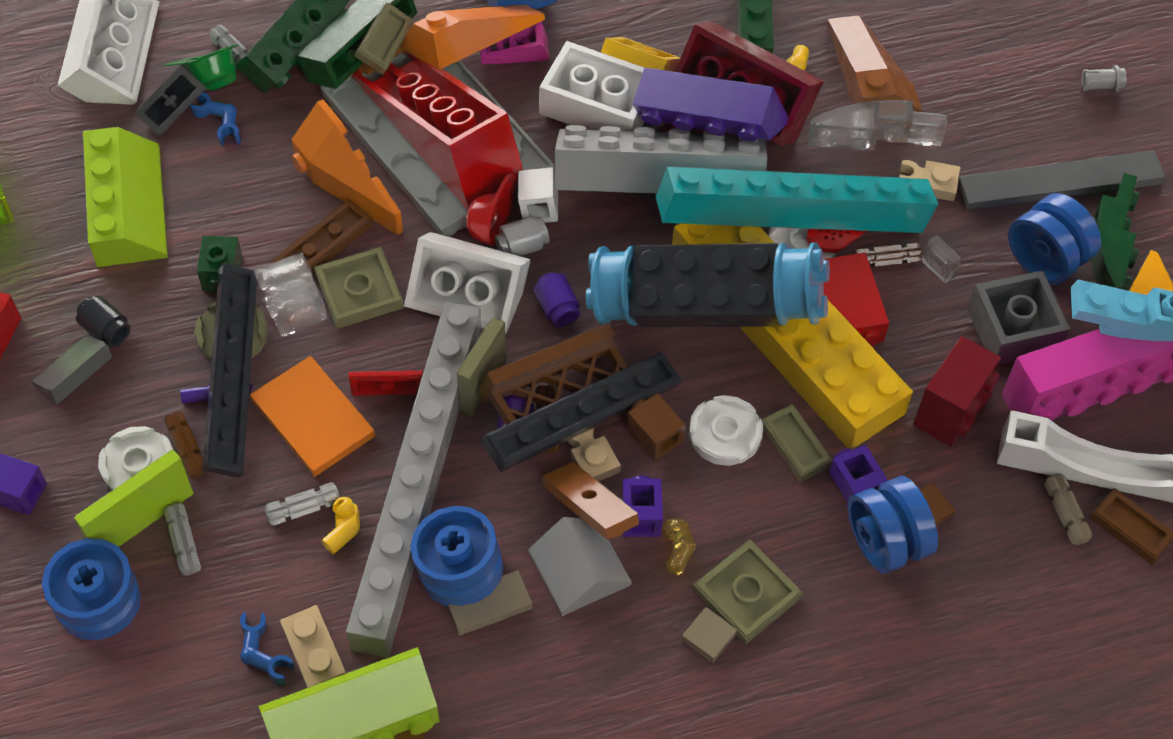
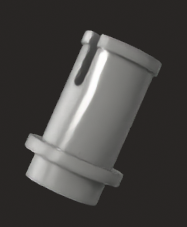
M1113 65L1112 69H1084L1082 72V87L1084 91L1113 89L1114 92H1118L1119 88H1125L1126 70L1125 68H1119L1118 65Z

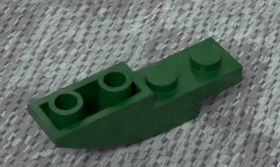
M1124 173L1114 198L1103 195L1094 214V220L1101 233V247L1098 254L1091 259L1096 284L1128 291L1132 276L1126 275L1127 268H1133L1139 249L1133 247L1137 233L1129 231L1132 218L1127 217L1128 211H1134L1140 193L1134 191L1137 176Z

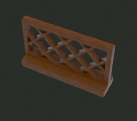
M606 323L488 372L478 392L484 402L491 400L505 425L528 415L531 402L547 406L559 400L562 389L575 393L589 386L592 376L604 379L628 368V365L613 344L612 339L615 333L610 325ZM607 355L614 366L613 373L594 367L596 358ZM573 369L585 373L584 385L581 386L564 380L566 371ZM544 382L556 386L554 398L551 399L534 393L536 384ZM514 395L526 399L523 413L509 408L503 398ZM628 410V411H626V412H624V413H622V414H620V415H618V416H616V417H614V418H612V419H610V420H608V421H606V422H604V423H602V424H605V423H607V422H609V421H611V420H613V419H616V418H618V417H620V416H622V415H625V414H627L630 410Z

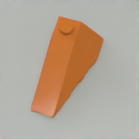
M525 4L435 11L412 25L402 41L401 47L404 51L440 70L544 21L545 14Z
M323 99L318 101L291 139L294 151L291 159L299 173L305 172L314 184L341 201L345 202L350 199L372 217L373 221L396 235L403 232L401 211L377 176L370 178L371 174L361 150L352 151L349 142L344 136L348 131L341 120Z

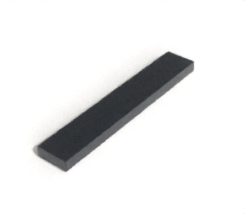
M225 263L219 268L202 471L240 477L244 469L258 271Z
M659 352L484 435L481 443L499 471L503 472L630 410L635 403L642 399L648 400L657 393L661 395L678 387L682 379L664 353Z

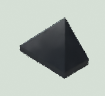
M180 65L134 114L160 137L203 93L206 87Z

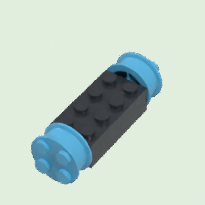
M786 243L629 246L624 252H611L608 247L602 246L597 249L596 253H590L588 259L591 280L590 288L586 290V306L588 309H593L595 318L600 325L609 324L611 320H626L629 325H639L640 327H783V325L788 323L789 319H809L812 325H817L820 318H827L828 299L826 295L823 296L824 282L829 281L830 266L828 260H823V251L818 243H811L809 248L789 249Z

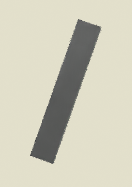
M1153 150L959 176L958 187L966 210L1040 201L1051 193H1061L1070 197L1115 191L1124 173L1137 176L1134 188L1160 185L1163 183L1165 175Z

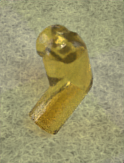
M681 518L668 519L662 526V533L666 535L667 539L672 540L674 549L665 567L675 575H682L695 551L696 544L689 524Z

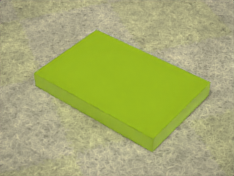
M173 449L168 451L77 514L74 519L83 538L104 539L120 547L165 515L164 510L167 506L182 503L194 493L181 458Z

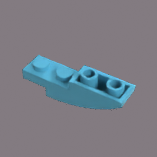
M1078 279L1071 286L1072 318L1099 324L1100 334L1139 340L1173 341V291L1154 287L1147 295Z

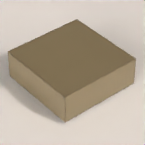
M705 607L684 632L681 641L708 661L714 663L736 636L737 629Z

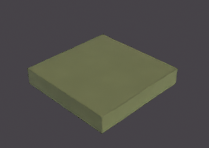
M382 247L314 267L316 278L336 329L404 308L403 299Z
M495 317L490 319L457 372L460 411L469 416H473L482 401L478 389L485 375L502 367L506 362L505 322Z
M751 539L695 582L692 589L716 615L737 629L736 636L745 645L802 599L803 592Z

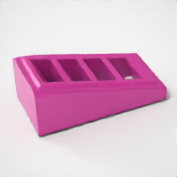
M542 21L495 43L497 44V51L492 52L491 46L480 50L482 65L538 62L550 59L548 38ZM504 43H509L510 48L505 49Z

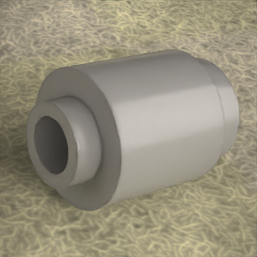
M532 216L500 226L499 235L495 236L496 246L499 251L517 256H524L541 250L543 245L550 241L543 219L541 217L533 219Z

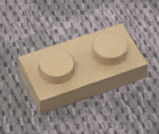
M317 605L280 620L307 688L346 674Z

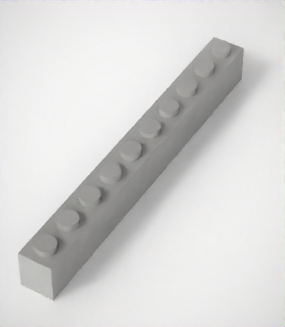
M448 301L444 303L347 626L346 634L351 651L389 658L415 567L410 548L413 533L422 520L430 515L460 409L457 372L482 332L480 307Z

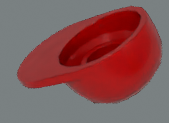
M506 175L497 193L479 195L471 202L466 215V227L469 235L476 242L489 246L496 244L495 236L499 235V227L507 224L514 206L517 192V179L515 175Z

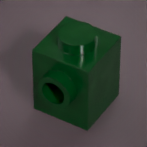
M202 236L197 265V274L202 291L217 293L219 268L223 263L238 267L242 266L243 255L238 237Z

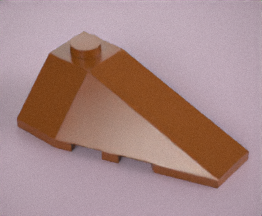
M850 16L828 19V29L857 123L921 116L923 111L915 86L861 17Z

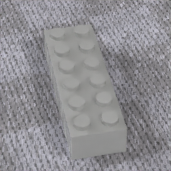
M569 125L565 129L559 130L557 138L554 190L657 193L667 167L766 171V141L763 139L747 141L738 137V135L729 134L717 136L707 131H704L703 134L690 133V131L679 128L670 129L668 133L655 132V129L649 127H639L634 129V131H621L619 127L604 126L600 130H586V127L582 125Z

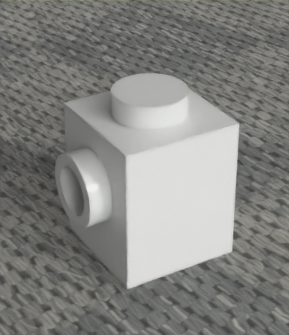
M553 167L519 171L518 202L522 219L532 216L533 219L541 217L544 223L558 221V190H554L555 175Z

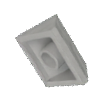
M562 517L528 549V553L561 616L624 589L632 583L609 540H606L581 518Z

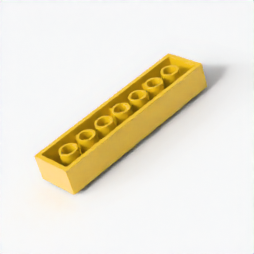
M678 224L674 227L672 245L775 242L761 227ZM829 300L827 318H820L817 325H812L809 319H789L788 323L783 325V327H740L847 448L854 449L907 413L913 391Z

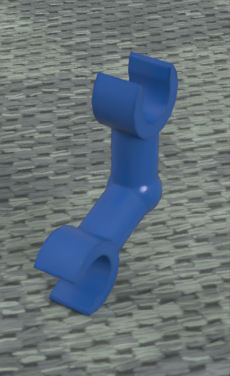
M203 92L197 99L199 103L204 105H190L194 116L199 118L207 117L210 114L221 116L222 126L217 130L220 145L224 146V138L227 135H234L236 143L239 145L241 136L236 126V107L232 104L211 101L210 96Z
M244 611L240 617L241 629L244 633L243 648L240 654L241 661L246 665H251L269 673L271 681L275 684L286 685L284 676L275 673V670L279 666L295 669L292 659L286 655L271 657L258 651L260 636L267 629L266 616L262 612L260 623L255 627H250L247 625V615Z

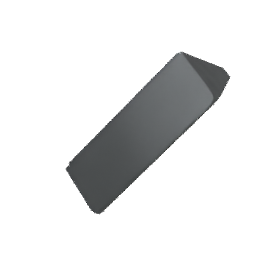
M85 335L31 382L58 405L112 358L109 347L103 341Z

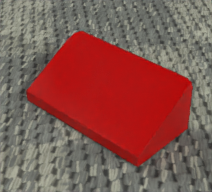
M424 370L348 372L351 394L353 396L417 395Z

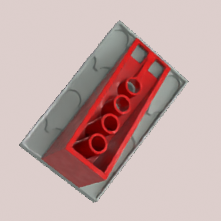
M404 51L392 59V62L383 74L374 71L367 76L358 69L336 90L324 86L320 87L323 96L330 103L331 108L350 127L355 137L389 173L390 178L413 202L414 207L440 235L450 237L457 233V230L465 228L466 215L471 202L479 195L497 193L506 175L513 174L516 176V197H518L519 171L553 167L555 175V165L460 60L439 70Z

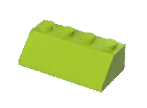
M119 127L83 131L88 244L96 266L104 267L168 258L159 144Z
M418 647L259 706L270 739H395L394 735L406 730H410L412 735L427 732L434 724L440 722L437 704Z

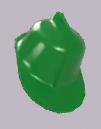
M238 44L222 48L210 54L166 63L165 66L183 64L206 89H219L236 80V67L232 49L237 47Z

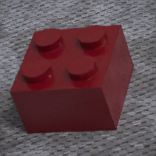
M961 335L925 388L913 426L950 447L953 446L959 436L966 438L976 421L974 417L978 411H984L993 395L991 391L1001 376L1000 373L996 372L1001 357Z

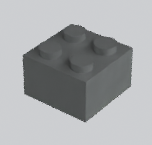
M1043 270L976 284L967 307L984 348L1001 357L998 366L1014 363L1019 356L1063 342L1070 331Z

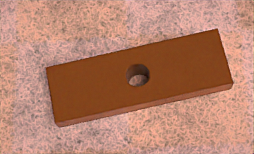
M575 462L542 476L543 487L606 540L619 537L625 531L639 525L638 513Z

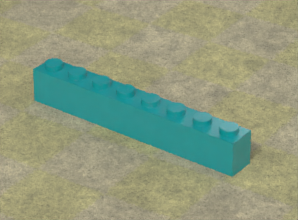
M667 167L656 194L662 222L676 224L923 233L938 206L928 179Z

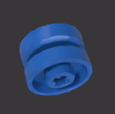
M1051 193L1010 225L1008 241L1014 257L1025 271L1033 273L1043 270L1049 284L1058 285L1074 274L1078 267L1086 264L1098 254L1101 247V233L1094 218L1084 206L1064 194Z
M901 475L881 483L878 491L874 488H869L849 497L847 504L848 517L853 534L865 558L876 571L886 574L905 566L907 559L917 561L936 553L938 548V532L934 517L920 489L911 479Z
M462 506L439 509L424 518L413 533L410 545L413 562L418 571L422 587L432 600L447 607L448 604L463 606L477 603L489 596L501 581L504 565L492 523L483 513L471 507Z
M85 538L75 541L56 552L45 567L42 579L44 596L58 622L67 633L85 640L108 638L126 628L139 611L141 600L139 583L135 573L132 571L128 558L117 545L104 539Z

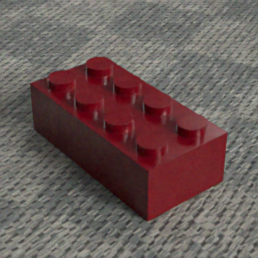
M712 21L694 25L675 69V72L774 87L789 118L787 125L770 140L781 147L797 141L824 83L821 79Z

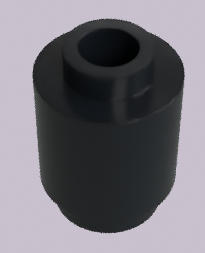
M102 296L86 298L77 308L76 322L94 338L103 341L110 347H116L128 337L131 326L127 323V318Z

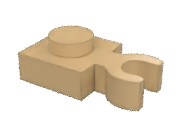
M903 160L899 172L907 173L910 176L899 175V178L928 179L936 198L954 201L960 166L926 160L925 167L923 168L913 161Z
M593 428L567 440V442L571 446L576 447L571 449L573 462L599 482L620 473L621 464L605 436L594 440Z

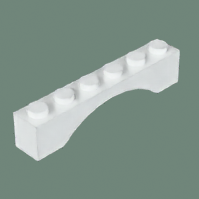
M1013 410L1010 411L1001 432L997 464L1050 476L1062 474L1068 480L1108 489L1115 488L1118 491L1173 503V454L1134 453L1105 447L1073 435L1059 427L1049 418Z

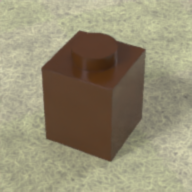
M658 393L648 400L642 399L631 407L628 412L627 431L654 462L683 443L686 424Z

